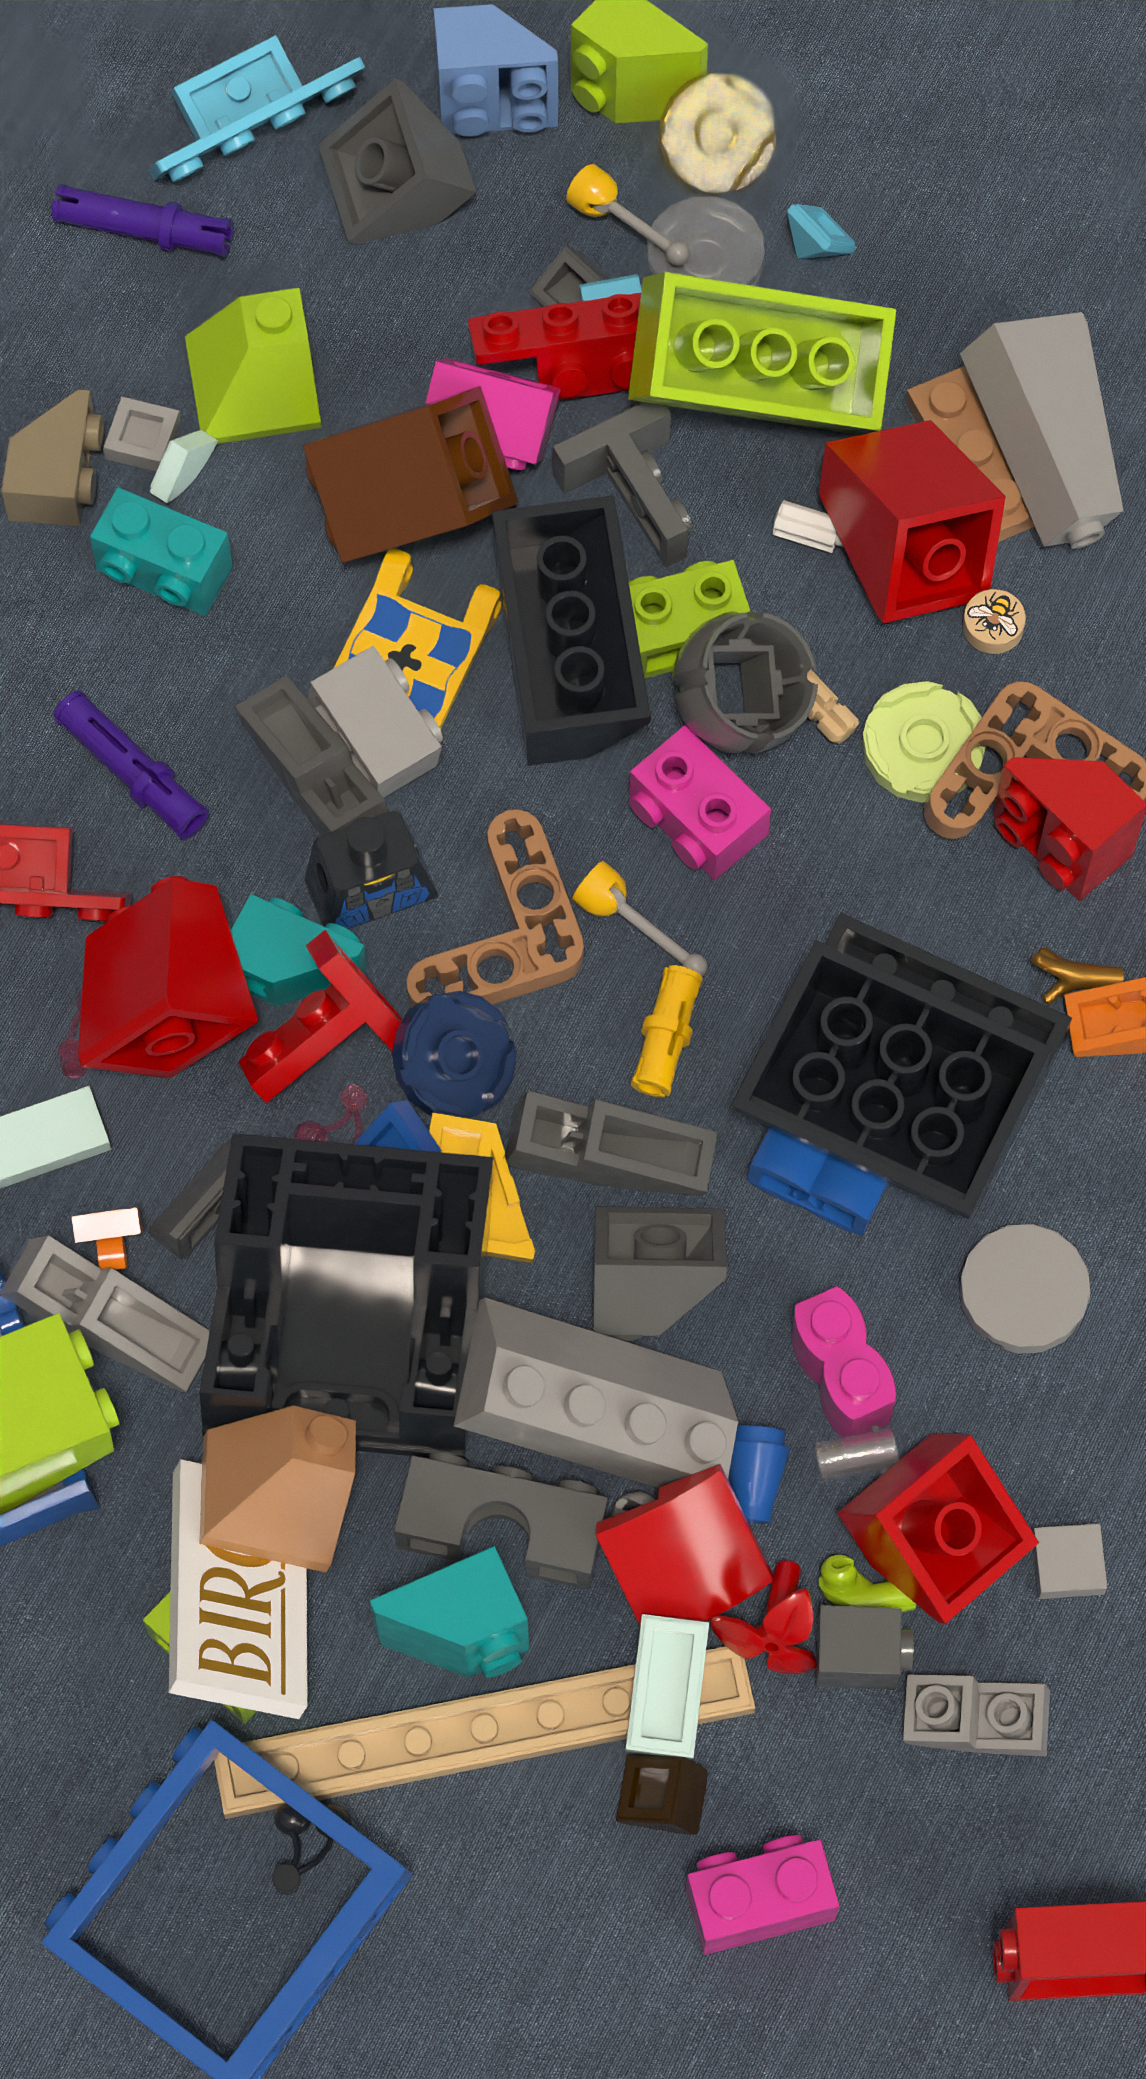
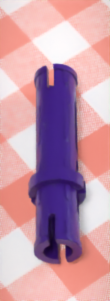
M60 184L56 189L55 194L58 197H62V201L53 199L52 219L54 222H64L158 242L161 249L174 251L179 246L217 254L220 257H226L230 247L224 244V241L232 242V219H222L184 211L181 204L168 202L164 207L76 189L65 184Z
M77 690L67 695L56 707L54 720L69 731L99 762L103 763L130 789L129 796L139 807L148 806L176 832L180 839H188L198 832L205 824L209 816V810L197 802L174 780V771L165 762H155L122 729L117 727L86 698V694L82 691Z

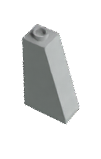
M1083 312L994 323L960 353L964 365L1043 546L1070 543L1071 547L1076 549L1090 545L1105 535L1103 527L1124 510L1085 316Z

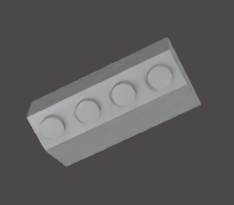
M485 1297L479 1300L454 1422L455 1427L657 1488L721 1464L728 1479L738 1419L721 1371Z

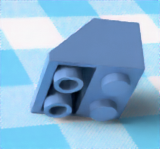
M493 4L434 8L440 118L442 124L452 134L472 137L491 131L518 130L521 132H535L547 127H558V54L556 49Z

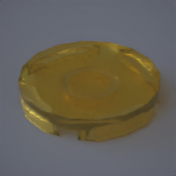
M708 72L687 80L670 96L660 118L659 143L665 163L679 180L703 192L719 193L748 186L766 169L775 150L776 133L774 132L773 121L775 116L771 103L756 85L734 74Z

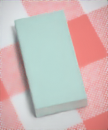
M90 1086L0 1117V1189L112 1150Z
M642 1614L626 1752L693 1759L709 1629L708 1622Z

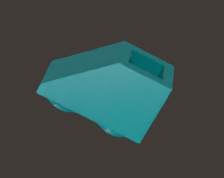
M250 894L230 930L250 995L276 1007L305 998L315 991L325 990L332 984L319 970L305 946L322 931L326 930L363 973L367 970L365 946L360 943L359 938L353 932L343 926L334 923H328L325 927L304 918L303 913L297 907L285 900L271 898L268 902L253 894Z

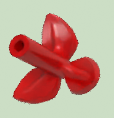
M788 1560L780 1561L776 1564L763 1623L759 1627L755 1628L738 1618L728 1616L712 1617L710 1625L713 1632L729 1650L744 1659L754 1658L762 1652H766L769 1654L767 1668L781 1674H803L816 1669V1659L810 1651L791 1646L807 1640L813 1625V1607L810 1593L806 1588L798 1590L801 1576L800 1566Z

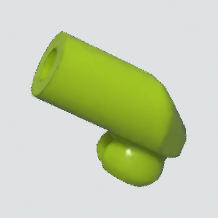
M831 1556L821 1566L819 1587L825 1598L835 1606L902 1608V1612L916 1610V1604L889 1581L876 1584L869 1581L854 1567V1560L848 1556Z

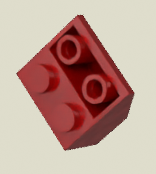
M1012 757L1003 766L992 817L995 819L998 831L1008 843L1016 848L1023 846L1039 862L1038 865L1041 873L1053 887L1061 891L1067 889L1080 902L1133 856L1146 813V802L1103 761Z

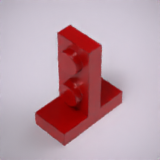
M326 930L322 931L305 946L319 970L332 984L325 990H318L308 995L299 1004L294 1016L277 1030L267 1031L258 1036L248 1047L246 1055L238 1061L250 1086L265 1103L269 1102L365 1022L393 1052L396 1030L403 1020L402 1016Z

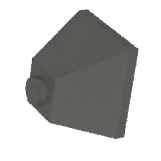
M398 79L391 81L318 144L348 242L358 245L438 225L477 193L461 143L406 83Z
M596 1206L593 1332L608 1335L622 1341H634L643 1336H660L727 1279L725 1209Z

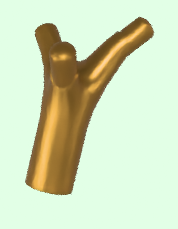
M1046 947L1041 948L1031 959L1034 965L1059 978V981L1042 995L1043 1001L1048 1005H1051L1063 994L1076 989H1092L1120 983L1124 980V969L1122 967L1071 961L1060 957Z

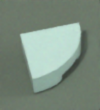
M199 430L169 441L151 483L150 493L166 503L179 496L203 469L218 440L203 430Z

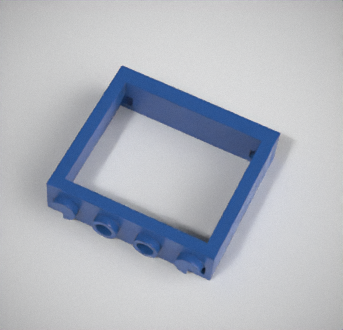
M211 1719L204 1730L196 1726L182 1739L172 1756V1760L178 1764L162 1785L154 1781L140 1794L130 1810V1815L135 1820L121 1839L118 1841L111 1837L98 1849L87 1867V1870L93 1875L77 1896H74L72 1893L66 1894L53 1908L45 1922V1927L50 1932L41 1944L211 2078L261 2079L412 1878L413 1874ZM219 1753L235 1763L371 1868L370 1872L228 2061L76 1942Z

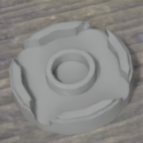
M1034 1224L1007 1225L984 1236L968 1254L959 1282L961 1308L973 1330L985 1340L988 1338L993 1343L1002 1345L1001 1349L1016 1354L1044 1352L1065 1342L1082 1321L1091 1294L1088 1268L1077 1248L1059 1233Z

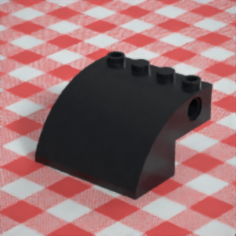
M232 1133L214 1240L217 1290L199 1392L202 1436L211 1428L286 1407L297 1406L356 1420V1451L405 1456L413 1455L429 1458V1454L432 1452H443L465 1459L468 1430L455 1427L454 1422L479 1300L483 1299L494 1157Z

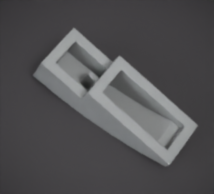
M49 1235L29 1240L0 1292L2 1297L40 1320L60 1313L67 1332L70 1333L80 1329L87 1346L180 1392H187L206 1356L210 1332L208 1329L116 1270L97 1267Z

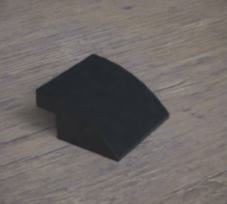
M840 913L826 942L823 943L815 940L731 1105V1109L969 1220L994 1179L1034 1104L1068 1035L1072 1017Z

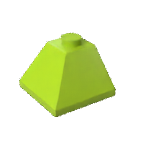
M300 288L240 296L185 336L200 430L217 439V444L322 428Z

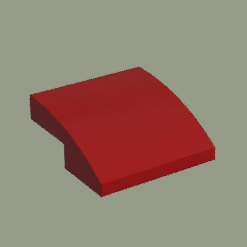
M721 1464L659 1487L657 1500L596 1524V1537L639 1625L641 1624L642 1614L706 1622L712 1619L713 1616H718L738 1605L773 1582V1573Z

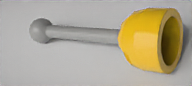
M590 164L580 170L574 177L566 195L567 203L573 208L593 218L604 216L611 212L665 251L666 257L671 264L680 266L688 261L690 251L686 244L683 242H671L617 203V183L607 172L595 164Z
M605 861L598 863L578 886L572 900L586 912L597 917H606L619 913L683 964V967L692 969L703 977L708 968L706 959L700 954L690 955L626 903L627 890L625 880Z

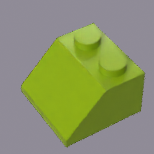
M595 0L571 24V92L576 100L588 111L594 113L599 111L616 124L698 118L705 110L708 43L648 0Z

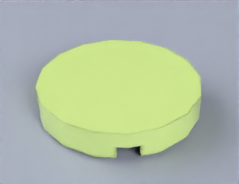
M925 681L903 684L887 692L878 700L866 720L862 737V748L865 765L879 785L897 797L920 803L926 802L930 792L982 718L971 700L961 693L957 692V695H955L951 691L942 689L943 685ZM986 746L976 747L971 752L972 762L979 771ZM964 782L957 793L966 789L968 785Z

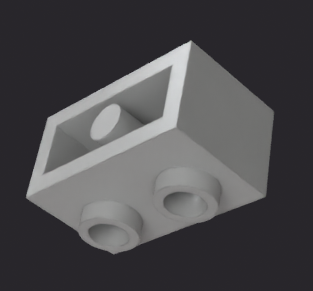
M373 645L311 681L308 701L348 746L353 763L384 798L437 766L442 748L440 742L443 741V736L433 716L426 709L418 712L406 694L409 691V685L398 664L392 658L384 661Z

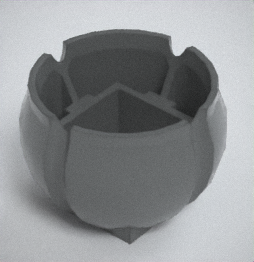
M726 612L702 623L689 635L677 654L672 671V679L680 686V692L674 697L675 705L685 726L705 744L730 753H740L742 751L750 753L763 752L785 742L811 712L816 699L818 684L810 682L807 678V673L816 666V662L808 643L798 630L785 620L764 612ZM714 663H740L745 713L723 714L719 709Z

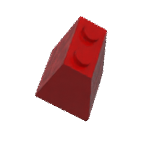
M932 420L825 443L819 496L877 617L883 623L968 604L976 594L991 589L1006 496Z
M172 876L162 879L151 887V893L131 906L112 912L107 918L108 922L86 936L78 1057L81 1067L172 1078L259 1022L216 885L189 881L184 876Z

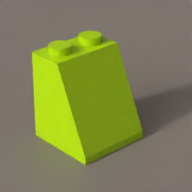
M60 1313L0 1337V1515L7 1513L114 1451L110 1429L120 1425L117 1414L105 1388L93 1392L84 1371L94 1366L88 1346L80 1329L70 1333L67 1332Z

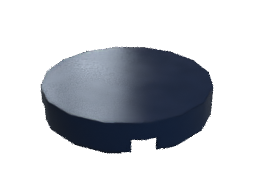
M463 991L427 996L410 1008L396 1030L392 1052L396 1079L408 1100L427 1115L432 1116V1113L461 1118L478 1115L500 1102L513 1080L517 1058L514 1041H509L508 1032L504 1025L508 1024L500 1010L482 996Z

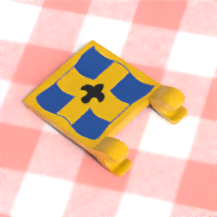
M391 548L383 559L374 587L334 668L374 645L384 661L392 658L398 664L409 685V691L406 694L418 712L426 709L433 716L441 730L486 635L502 610V602L499 600L500 591L485 584L477 586L469 603L464 621L460 622L399 597L413 575V566L410 564V554L397 548Z

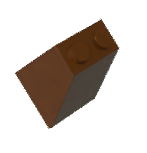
M481 386L303 445L307 458V476L312 486L318 491L326 515V533L331 544L337 548L341 563L468 526L492 515V511L504 510L518 503Z

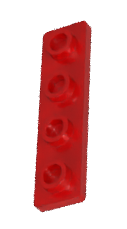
M641 293L615 294L607 298L573 303H555L546 307L512 312L502 311L485 316L472 317L468 320V327L476 363L483 365L534 357L536 382L561 388L558 401L627 391L630 389Z
M0 823V903L15 904L14 915L52 917L53 906L78 908V919L108 921L107 918L112 912L131 906L132 894L70 890L73 827Z

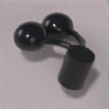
M284 1803L276 1810L274 1823L280 1832L292 1838L294 1857L291 1865L282 1864L274 1870L272 1881L277 1892L283 1895H290L295 1893L300 1886L299 1875L316 1867L331 1850L334 1840L315 1826L319 1834L328 1838L326 1846L313 1861L297 1869L301 1852L298 1835L305 1832L311 1822L287 1803ZM337 1805L326 1806L350 1826L352 1825V1819L347 1810Z

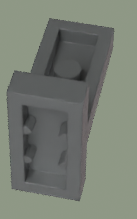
M642 402L554 445L553 477L563 493L566 494L607 474L662 563L667 568L687 558L688 532L692 531V523L682 502L678 498L670 500L660 485L662 483V475L655 459L650 454V452L670 443L671 412L666 405Z

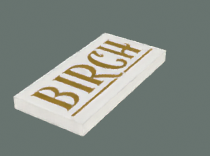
M180 1459L173 1472L169 1693L299 1719L307 1707L306 1568L199 1544L202 1464Z

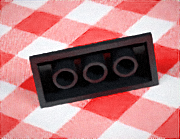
M614 495L492 511L494 551L527 765L590 757L651 722Z

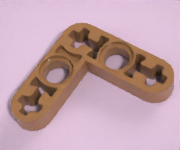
M1017 681L1007 685L1000 691L940 777L925 802L924 817L928 826L936 834L944 838L958 839L967 836L976 827L996 798L1002 770L995 774H985L974 766L971 752L979 746L994 748L1000 753L1003 759V766L1012 757L1027 756L1028 758L1064 759L1056 749V738L1063 734H1073L1085 743L1087 748L1085 761H1097L1100 754L1105 756L1107 760L1104 763L1118 776L1125 772L1133 778L1130 788L1144 801L1146 800V760L1040 687L1029 682ZM1020 702L1024 703L1030 708L1027 718L1021 721L1012 736L1009 737L1000 730L1012 714V708L1018 706ZM965 782L969 787L974 788V791L962 808L963 813L957 814L954 819L950 818L944 813L947 806L946 802L953 800Z
M518 809L507 810L494 818L487 832L489 857L516 930L426 957L417 962L409 971L406 980L408 1001L411 1008L427 996L432 995L430 992L422 993L426 990L425 980L436 977L440 985H448L445 987V993L454 991L464 992L463 980L460 981L459 967L467 966L468 982L473 990L467 993L482 996L492 1005L563 983L573 978L581 969L584 959L582 934L543 828L538 819L529 812ZM510 831H516L521 839H525V856L528 865L518 869V859L511 844H505L506 833ZM537 882L550 888L553 893V899L546 907L533 910L523 906L517 896L523 886ZM552 922L553 933L559 947H569L565 950V960L562 962H555L550 954L543 955L545 953V934L542 927ZM499 956L507 959L512 964L514 970L508 980L492 984L479 976L477 972L478 966L488 957Z

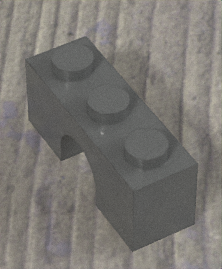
M432 1452L429 1454L428 1459L412 1455L394 1530L397 1549L459 1562L462 1560L468 1535L478 1524L494 1518L507 1519L519 1525L528 1536L529 1544L525 1558V1573L527 1577L591 1590L600 1550V1543L596 1537V1524L607 1519L608 1497L597 1495L595 1487L574 1480H561L558 1486L532 1481L533 1476L530 1473L509 1466H496L493 1473L467 1467L468 1462L465 1459L449 1453Z

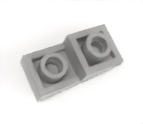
M907 1675L903 1741L910 1745L946 1750L1003 1755L1047 1756L1050 1689L1046 1684L981 1683L974 1676Z

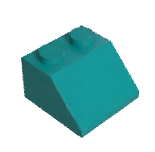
M495 1546L369 1601L375 1635L381 1646L467 1678L483 1672L485 1678H493L517 1667L522 1662L520 1655L529 1651L528 1618Z

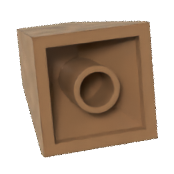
M290 1406L208 1429L203 1437L199 1544L326 1573L332 1563L355 1476L356 1420L302 1407Z

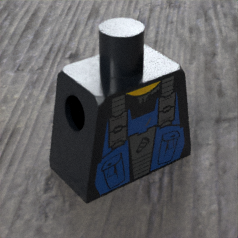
M392 810L372 818H359L349 826L319 836L313 842L305 884L320 922L324 927L328 923H334L351 929L438 898V892L418 843L400 810Z

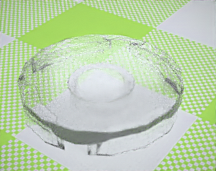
M715 196L690 197L670 205L654 221L653 229L671 242H683L689 248L690 256L685 264L680 266L673 265L668 261L666 252L647 239V263L651 270V275L669 272L750 286L757 284L764 267V237L754 217L737 203Z

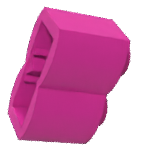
M836 1286L795 1305L791 1341L800 1366L812 1380L820 1385V1402L826 1419L839 1436L850 1442L890 1424L895 1405L896 1389L888 1365L875 1349L866 1344L865 1322L858 1306L845 1291Z

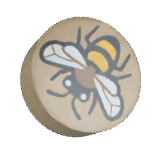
M991 589L976 594L968 602L963 618V632L967 641L977 650L988 654H1000L1011 650L1019 643L1023 635L1026 621L1024 607L1014 595L1003 590Z

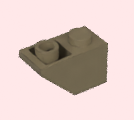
M76 390L9 438L1 491L8 521L81 527L84 504L93 505L96 493V469L89 468L91 451H101L104 437V417L102 414L94 413L90 390Z

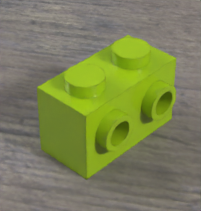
M734 560L718 564L713 561H702L689 566L682 573L662 578L643 576L629 582L644 678L672 672L677 654L689 635L702 623L726 612H750Z

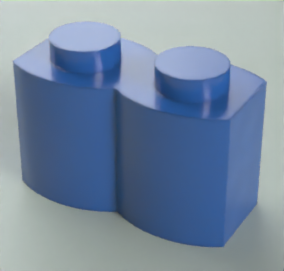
M770 1127L750 1164L747 1177L748 1182L762 1191L787 1203L806 1208L822 1220L862 1236L889 1185L887 1181Z

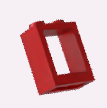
M1146 1901L1015 1908L1005 1929H999V1941H993V1968L996 1983H1007L1009 2001L1146 1994Z

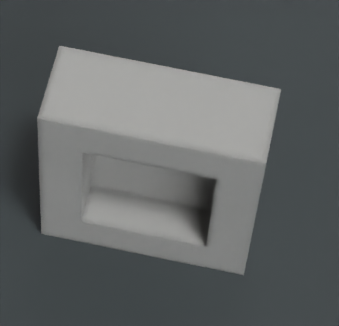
M121 396L104 445L106 460L157 472L169 441L174 440L177 436L181 424L179 410Z
M1100 1524L1034 1528L1033 1534L1039 1541V1544L1033 1548L1038 1599L1105 1595L1108 1587Z

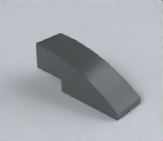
M287 675L235 705L239 718L320 835L349 826L359 818H372L389 812L384 798L353 763L348 746Z
M527 1090L514 1108L505 1159L507 1165L585 1183L632 1190L703 1196L708 1188L718 1132L597 1099L588 1107Z

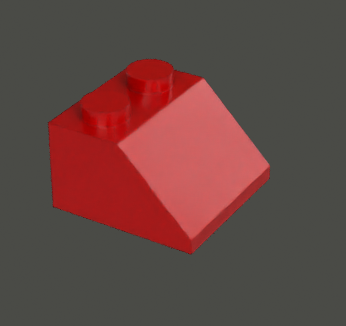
M930 1434L837 1512L871 1567L941 1624L949 1622L1039 1544V1541L973 1437L965 1434Z

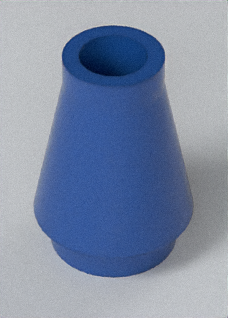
M737 1426L729 1480L748 1523L771 1524L772 1509L791 1450L790 1447L784 1446L786 1434L784 1430L763 1426Z

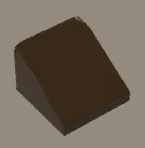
M627 1755L616 1821L621 1824L679 1834H698L708 1778L707 1770L685 1757Z

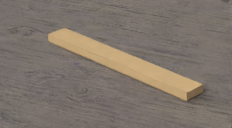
M726 1646L706 1650L697 1725L755 1713V1704L745 1659L729 1650ZM636 1664L242 1743L318 1801L627 1739ZM219 1753L214 1759L225 1819L278 1809L279 1806L285 1803L223 1754Z

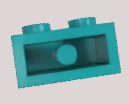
M117 487L90 535L97 571L115 581L130 584L154 594L170 604L185 607L204 616H207L233 568L227 532Z

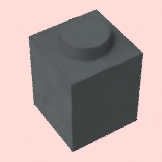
M820 1605L817 1619L816 1686L896 1690L900 1671L912 1670L914 1635L911 1629H901L902 1608Z

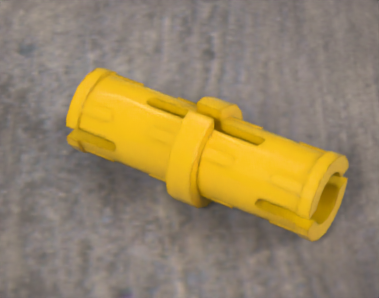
M670 965L669 968L665 967L663 969L662 981L652 1015L644 1018L641 1033L645 1039L635 1074L631 1080V1086L645 1095L660 1098L665 1097V1095L670 1096L682 1048L690 1045L693 1029L689 1026L699 988L703 982V977L692 969L677 965Z

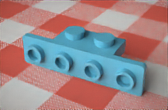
M275 35L174 87L170 92L196 141L155 162L148 170L153 180L169 174L172 182H177L204 167L200 157L220 147L223 155L227 156L255 140L251 130L271 121L274 129L277 130L305 115L303 103L321 95L327 104L356 88L352 78L365 68L361 58L358 57L302 86Z

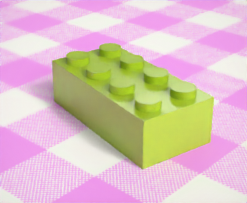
M669 272L643 277L628 400L852 434L881 431L896 309Z

